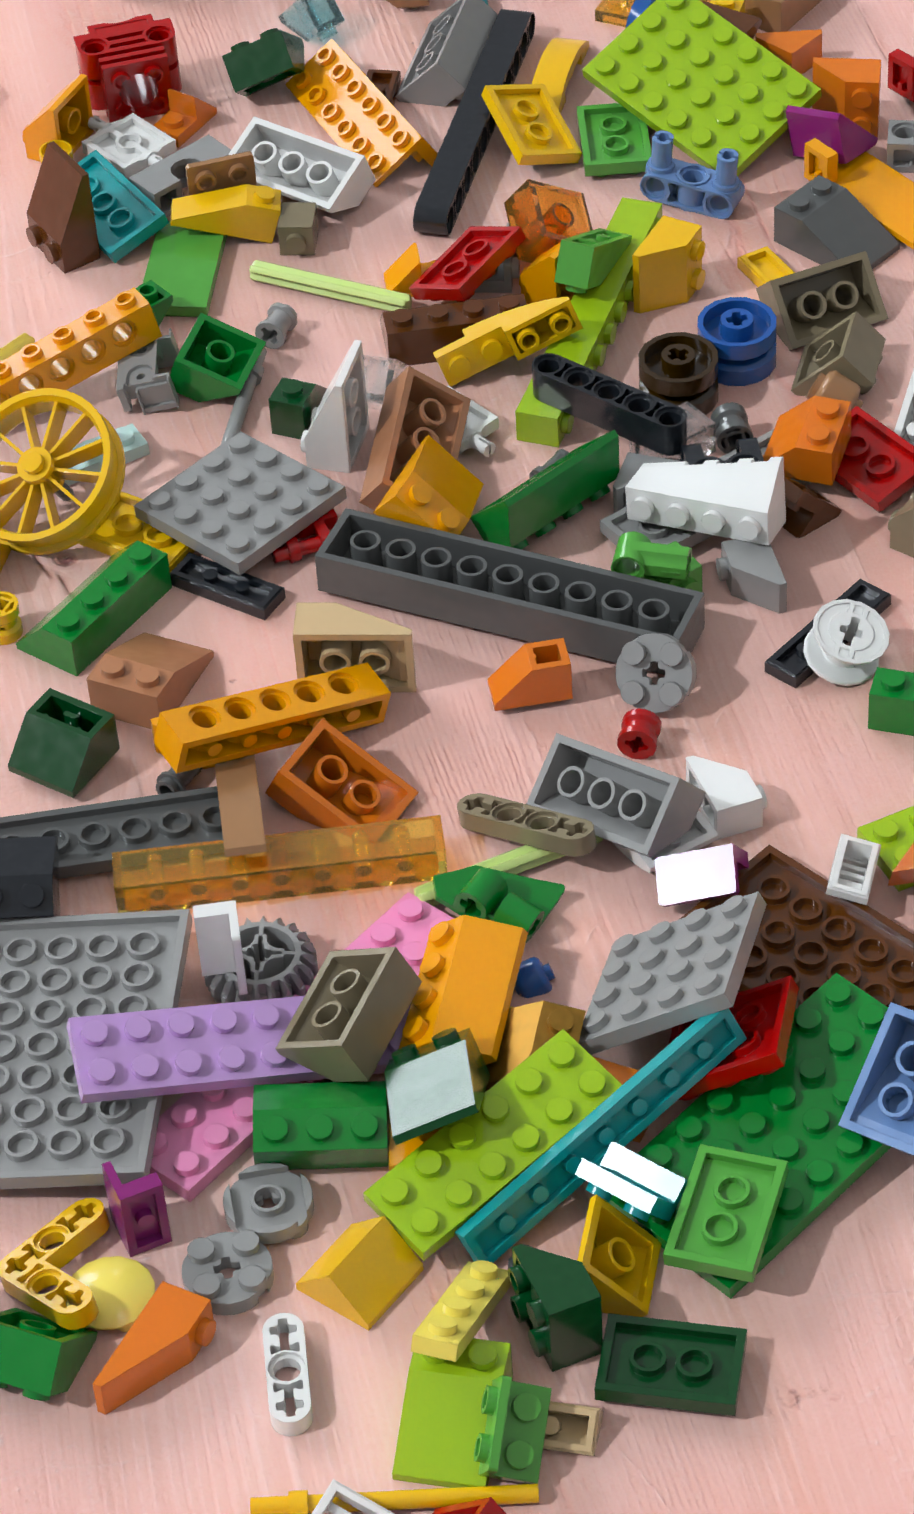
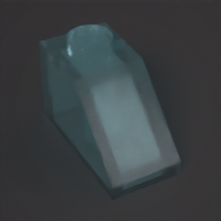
M297 0L278 16L281 23L307 42L317 37L320 41H324L338 33L336 27L345 21L335 0Z

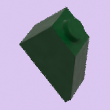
M282 377L268 399L272 434L301 439L303 431L308 430L311 425V415L314 407H319L327 388L313 383Z

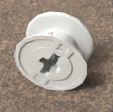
M850 599L833 600L823 605L814 616L813 628L804 639L803 653L810 668L826 681L842 686L860 685L871 679L877 667H879V658L889 646L890 633L885 620L875 609L862 602ZM847 640L850 642V645H846L842 641Z

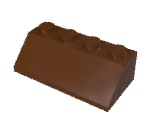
M507 294L501 297L479 300L470 299L464 302L434 304L426 307L382 312L380 325L389 367L395 368L437 362L433 352L464 337L463 329L494 315L527 305L524 294Z

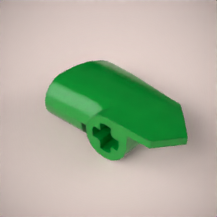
M477 865L433 876L436 901L461 916L469 915L522 927L528 932L526 943L540 928L565 891L563 884L528 878Z

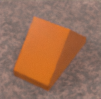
M822 29L755 34L756 42L800 74H804L813 67V57L822 58Z

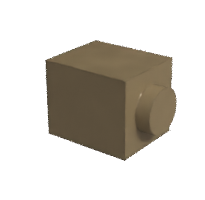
M282 202L277 227L280 255H315L319 231L316 202Z

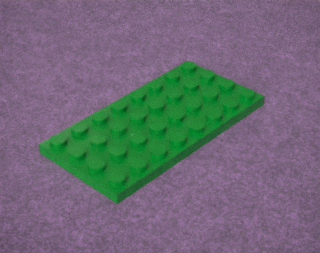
M835 973L795 1010L784 1067L768 1075L759 1074L741 1080L728 1088L719 1087L704 1092L637 1153L687 1179V1181L700 1144L788 1161V1176L756 1275L891 1148L838 1126L888 1009L887 1006L838 973ZM613 1195L608 1203L657 1238L661 1243V1247L665 1249L681 1199L669 1222L650 1215L646 1222L624 1211L623 1207L626 1201ZM694 1271L730 1299L748 1283L746 1281Z

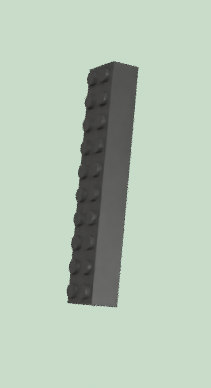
M345 508L315 555L319 591L532 643L564 638L567 651L617 663L622 648L626 643L633 641L641 635L650 633H665L674 636L691 653L705 628V598L703 592ZM652 662V667L647 669V671L665 675V670L658 668V662Z

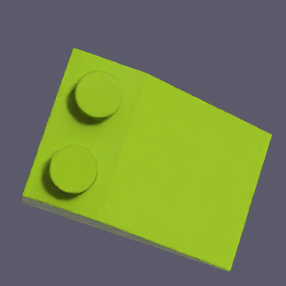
M473 1338L456 1362L413 1352L408 1371L392 1471L393 1480L449 1488L488 1486L490 1477L478 1475L480 1462L474 1461L476 1439L479 1433H485L487 1415L481 1413V1403L485 1387L487 1385L492 1386V1380L501 1375L509 1376L513 1379L511 1343Z

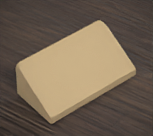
M550 1401L543 1449L595 1456L604 1411L601 1408Z

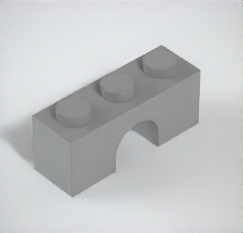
M208 134L130 176L129 181L168 217L171 215L172 199L183 197L182 188L188 187L185 166L190 163L228 156L231 149Z

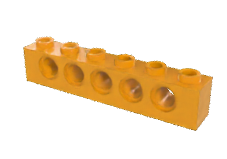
M133 287L128 291L119 293L114 299L98 308L87 311L83 316L71 323L56 328L46 337L24 346L19 352L0 361V404L15 395L34 389L56 388L67 390L162 337L150 303Z
M367 662L162 711L159 714L154 743L177 774L302 743L322 718L341 733L384 722L391 692Z

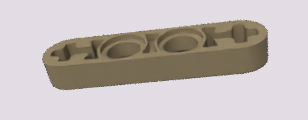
M482 793L467 795L457 803L460 825L470 831L573 857L589 854L597 846L594 825L591 821Z

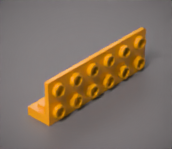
M333 39L320 48L304 65L303 72L294 75L286 83V87L339 147L365 156L376 179L373 183L375 187H378L410 155L418 163L424 158L433 166L438 154L435 149L402 116L371 82L363 70Z
M813 138L805 143L804 177L811 181L820 175L845 187L892 236L914 250L913 181L868 152L862 153L847 164H839L838 153L818 139Z

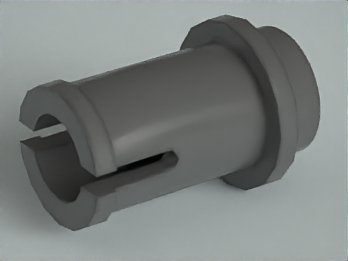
M171 767L168 772H162L157 777V793L165 794L186 791L185 787L201 772L203 767L177 774Z

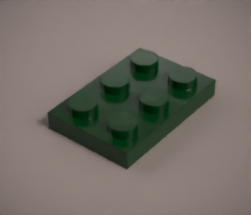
M608 1313L594 1388L595 1400L736 1416L747 1345V1329Z

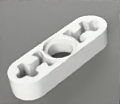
M279 1313L267 1319L262 1329L270 1419L272 1427L279 1434L297 1436L307 1431L313 1421L304 1325L301 1319L294 1314ZM280 1333H289L290 1350L281 1351ZM284 1367H294L300 1371L298 1377L291 1381H281L275 1377L276 1372ZM294 1397L296 1415L289 1417L286 1416L285 1398Z

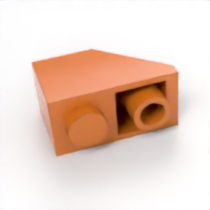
M564 638L524 644L487 679L495 711L573 699L571 662Z

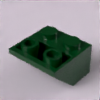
M273 28L259 35L260 39L252 43L244 41L233 45L230 48L231 52L223 55L222 58L235 93L247 97L303 72L304 43L302 38L278 30V28Z
M49 688L25 714L8 763L9 771L74 798L120 749L115 715Z
M522 1244L512 1247L513 1267L508 1268V1275L515 1295L510 1297V1303L519 1323L526 1322L530 1330L528 1331V1336L537 1357L544 1356L552 1372L600 1355L603 1346L601 1295L583 1263Z

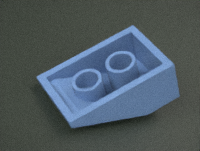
M890 1002L838 1126L914 1156V1011Z

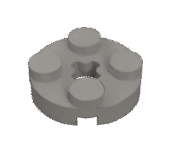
M650 633L641 635L624 645L616 664V682L621 697L627 704L633 705L637 709H647L654 713H660L674 709L689 696L696 682V664L690 651H687L677 638L665 633ZM654 661L658 662L659 669L665 670V677L658 678L657 684L652 683L651 677H647V669L652 667V662Z
M261 1163L250 1166L238 1174L239 1180L231 1188L228 1185L223 1195L225 1218L228 1226L234 1232L250 1230L258 1235L259 1242L262 1244H275L289 1239L300 1238L308 1231V1222L314 1211L312 1188L308 1179L300 1173L299 1177L289 1172L287 1165L281 1163ZM267 1198H272L273 1203L277 1204L271 1208L260 1207L264 1204L263 1200Z
M253 1231L221 1232L206 1238L194 1239L187 1247L188 1254L182 1264L184 1289L211 1299L213 1314L235 1315L246 1312L259 1303L258 1297L266 1289L269 1292L273 1285L274 1271L271 1255L268 1249L259 1242L258 1235ZM226 1268L236 1269L233 1271V1277L224 1278V1275L218 1272Z

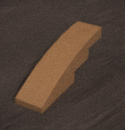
M250 755L215 764L225 857L267 852L255 756Z

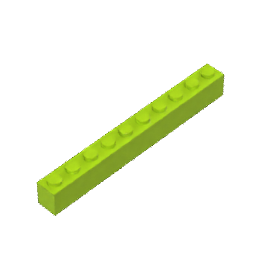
M622 197L606 230L632 235L631 243L600 286L588 289L587 293H574L571 303L583 329L549 345L545 353L560 355L595 371L598 366H603L606 348L608 344L613 345L617 326L625 320L629 301L633 302L632 255L661 219L662 203ZM531 379L515 411L517 440L559 447L565 434H570L572 431L574 416L537 400L533 395V380Z

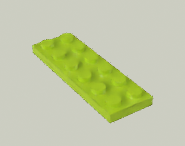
M562 1029L486 1091L478 1113L441 1128L363 1192L364 1201L380 1217L385 1216L402 1239L425 1261L456 1235L455 1231L620 1088L622 1084L573 1037Z

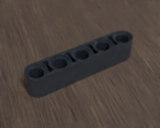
M541 354L532 361L533 395L540 402L609 432L615 430L618 436L666 456L680 454L681 445H687V413L681 407L557 354Z

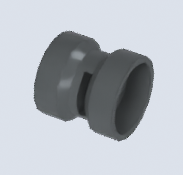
M733 402L724 403L712 412L711 425L715 432L717 445L722 452L727 454L735 450L737 439L753 438L747 413L740 404Z

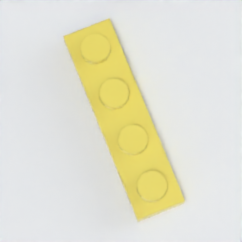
M468 1261L413 1333L411 1352L456 1362L510 1288L508 1270L498 1268L496 1264L489 1261Z

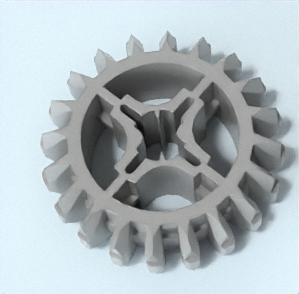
M265 916L262 917L260 922L253 923L246 918L245 924L239 926L248 994L239 995L236 972L204 976L205 984L211 992L215 1003L293 997L295 994L304 996L306 994L305 985H311L318 973L316 949L313 947V943L310 942L307 933L299 932L295 923L285 926L281 917L273 923L268 922Z

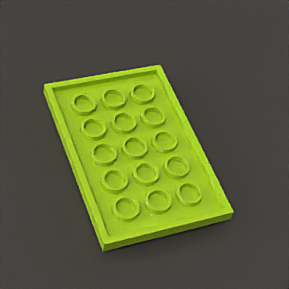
M656 0L582 69L584 78L656 132L661 130L671 132L674 136L673 144L700 165L716 170L717 154H719V151L724 148L736 150L739 154L737 176L788 129V120L785 112L788 105L810 108L822 97L821 88L700 0Z

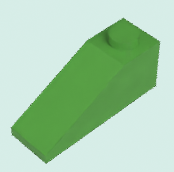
M598 228L562 239L554 282L566 285L565 289L574 293H587L588 289L600 286L631 243L632 235Z

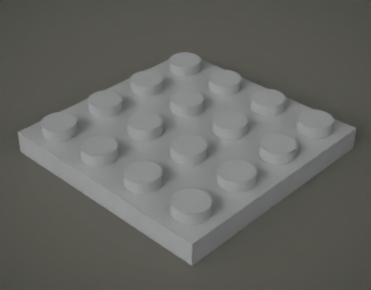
M240 431L134 505L136 518L236 574L242 575L344 501L347 496L345 486Z
M759 891L744 897L741 895L733 896L723 904L707 910L700 908L694 910L685 918L671 923L663 921L648 931L634 936L626 934L617 939L611 947L595 993L592 996V1001L583 1022L579 1044L590 1055L733 1007L767 906Z

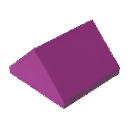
M788 105L785 111L793 156L804 158L805 143L816 138L838 153L839 164H847L875 146L878 140L877 137L841 113Z

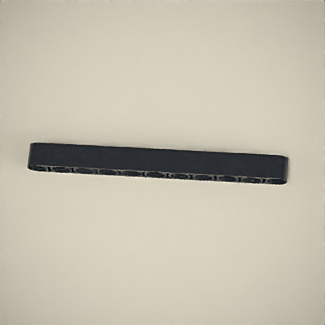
M507 9L499 11L416 203L413 215V228L415 232L439 235L451 234L497 125L481 94L485 85L514 84L533 39L535 30L534 12Z

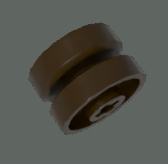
M674 332L656 336L643 345L638 353L639 390L681 407L687 413V422L702 418L715 408L718 402V351L709 340L696 334Z

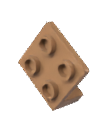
M247 151L187 164L185 170L188 189L183 190V197L244 184L257 186L252 152Z

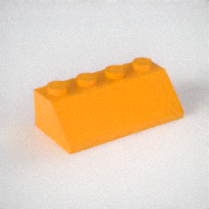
M462 915L447 922L442 921L432 927L428 935V942L418 975L422 983L412 999L402 1031L399 1049L410 1044H416L417 1048L433 1042V1036L449 1028H456L457 1032L470 1028L485 1064L497 1061L528 932L522 927L469 915Z

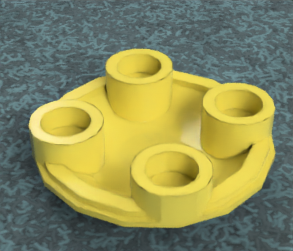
M122 1256L102 1257L88 1262L72 1275L73 1278L92 1290L99 1313L97 1318L86 1327L97 1330L118 1329L122 1332H128L155 1293V1282L149 1270L138 1261Z

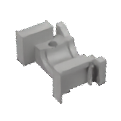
M171 328L169 329V335L156 339L118 361L116 392L125 412L132 411L131 399L138 398L144 415L175 407L179 408V397L169 372L158 373V369L173 366L174 360L179 353V348Z

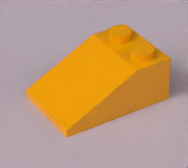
M428 435L421 442L373 513L377 516L460 535L471 518L484 484Z

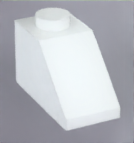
M694 755L686 757V782L706 792L699 809L717 831L719 839L763 827V809L767 808V798L762 786L755 785L746 770Z

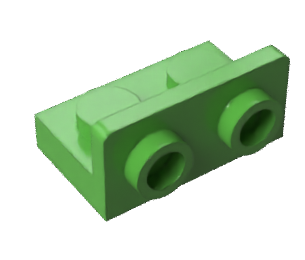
M504 1375L492 1380V1386L487 1385L485 1387L481 1403V1413L487 1415L485 1433L478 1434L474 1449V1461L480 1462L478 1475L524 1484H538L552 1388L512 1381V1377Z

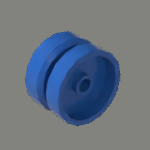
M729 297L714 301L704 307L699 314L698 335L709 340L718 351L719 384L746 386L758 383L770 376L775 369L777 317L772 309L761 301L747 297Z

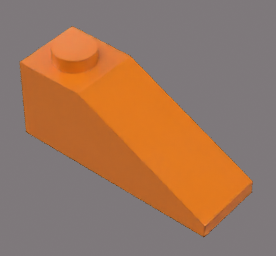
M162 1281L92 1384L98 1412L105 1415L191 1363L202 1346H208L215 1335L216 1321L213 1318L211 1299Z

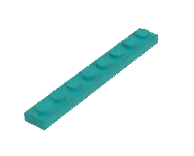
M728 1008L698 1018L457 1229L455 1234L473 1261L495 1262L586 1181L575 1175L582 1158L600 1165L612 1142L625 1147L742 1044L747 1037L730 1009Z

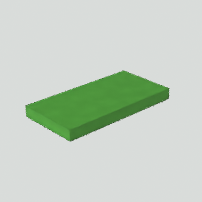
M169 221V224L156 232L143 284L152 280L173 296V302L165 316L199 317L200 313L208 315L227 235L170 226L171 221Z

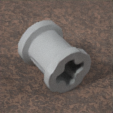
M279 302L270 306L267 311L268 317L266 320L261 321L255 329L256 337L266 341L265 347L270 349L280 348L286 341V333L293 330L297 325V313L289 305Z

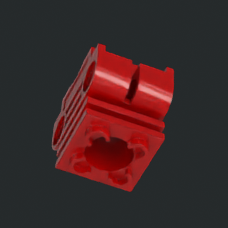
M147 14L118 23H101L87 26L88 34L73 37L80 69L79 75H87L92 110H106L109 123L121 120L132 113L140 118L166 114L170 111L168 89L179 92L182 89L175 29L170 18L154 21L152 15Z

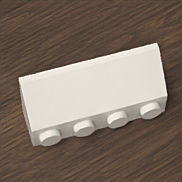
M255 116L228 154L233 155L251 151L254 156L257 186H268L272 189L281 190V195L299 202H316L318 209L329 213L359 206L376 180L364 155Z

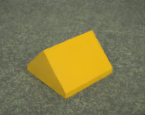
M596 1194L590 1198L577 1261L583 1263L601 1295L602 1313L644 1317L648 1315L661 1243L657 1238Z
M381 1216L351 1224L296 1283V1289L369 1331L421 1274L424 1267L423 1263L386 1217Z

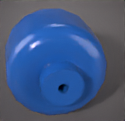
M531 957L522 961L515 984L517 994L524 998H531L549 993L552 990L550 981L556 978L549 963L543 965L537 957Z

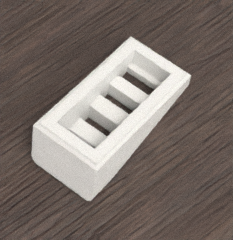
M841 834L825 894L867 905L881 844Z

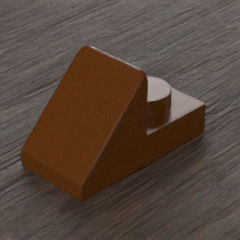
M784 476L786 522L782 527L796 538L806 536L835 519L842 512L841 508L819 492Z

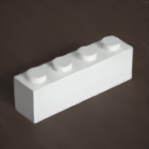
M771 457L768 461L755 462L754 458L739 459L737 463H720L719 460H705L703 464L689 465L687 461L643 463L625 486L627 519L768 546L786 522L783 457Z

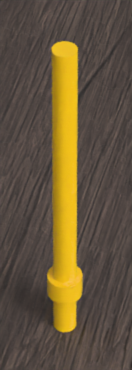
M538 1484L357 1492L387 1510L440 1508L492 1497L498 1505L539 1503ZM308 1490L288 1491V1496L250 1497V1513L312 1514L324 1494L308 1495ZM334 1497L332 1503L348 1512H362L337 1497Z

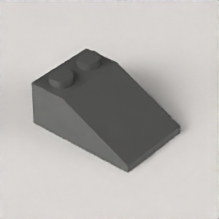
M820 175L774 207V241L820 265L866 251L873 269L900 249V243L845 187Z

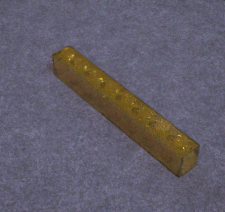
M441 815L265 835L267 852L225 857L223 840L112 853L113 881L118 913L191 909L195 905L236 900V903L416 883L432 881L434 875L447 873Z

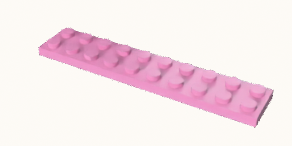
M407 892L344 950L396 947L418 976L431 928L442 921L447 922L454 918ZM305 985L306 993L311 985ZM323 1079L280 1084L319 1083ZM254 1086L185 1093L159 1117L150 1174L157 1172L164 1186L191 1202L253 1145Z

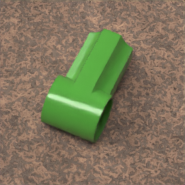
M635 531L626 532L619 537L611 571L640 578L652 576L688 581L692 548L651 543L649 538L642 533Z

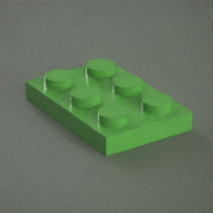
M619 103L577 106V122L585 177H604L613 174H639L645 172L646 163L652 155L646 123Z
M700 1144L663 1252L664 1265L753 1283L788 1176V1161Z

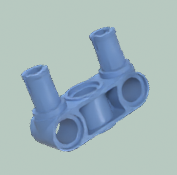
M664 130L657 131L652 137V155L646 163L645 175L640 182V190L643 195L652 201L677 207L683 211L695 212L718 219L729 218L745 193L744 184L737 176L738 152L730 148L721 149L719 154H717L716 170L700 164H691L673 159V134Z

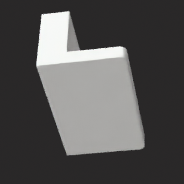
M236 900L193 906L202 977L236 972L239 995L248 994Z

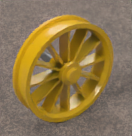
M56 388L34 389L15 395L1 403L0 442L2 440L5 441L21 457L18 463L0 461V472L16 474L0 481V497L13 492L0 506V543L10 545L11 550L27 555L52 554L77 545L102 525L120 496L126 465L124 448L117 431L91 403L67 390ZM52 411L41 447L34 416ZM67 411L80 414L79 419L59 440ZM22 422H25L31 447L24 453L5 437ZM95 425L101 439L71 451ZM103 454L101 472L68 469ZM65 480L96 483L87 500L82 504L73 496L74 491L65 483ZM53 493L63 501H74L80 507L73 515L61 523ZM43 497L51 528L32 533ZM25 503L17 533L2 529Z

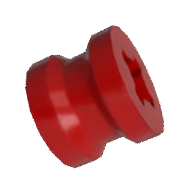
M638 708L626 712L621 723L622 730L617 739L619 750L625 756L632 759L641 760L653 756L657 749V738L662 727L660 718L654 712L647 709Z

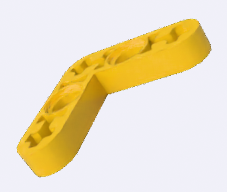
M96 1198L78 1200L0 1261V1280L4 1290L65 1329L78 1330L91 1324L99 1313L92 1290L60 1269L108 1231L110 1222L104 1204ZM64 1242L62 1245L55 1249L45 1250L48 1246L52 1244ZM50 1286H57L54 1290L48 1293L38 1294L39 1291L43 1290L44 1288Z

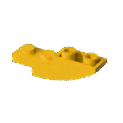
M568 296L553 298L520 306L473 324L462 330L464 337L433 352L448 385L451 387L513 355L519 361L583 329Z

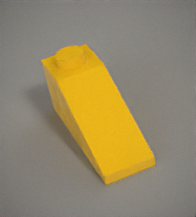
M244 184L172 199L170 226L272 243L281 212V190L272 189L268 186Z

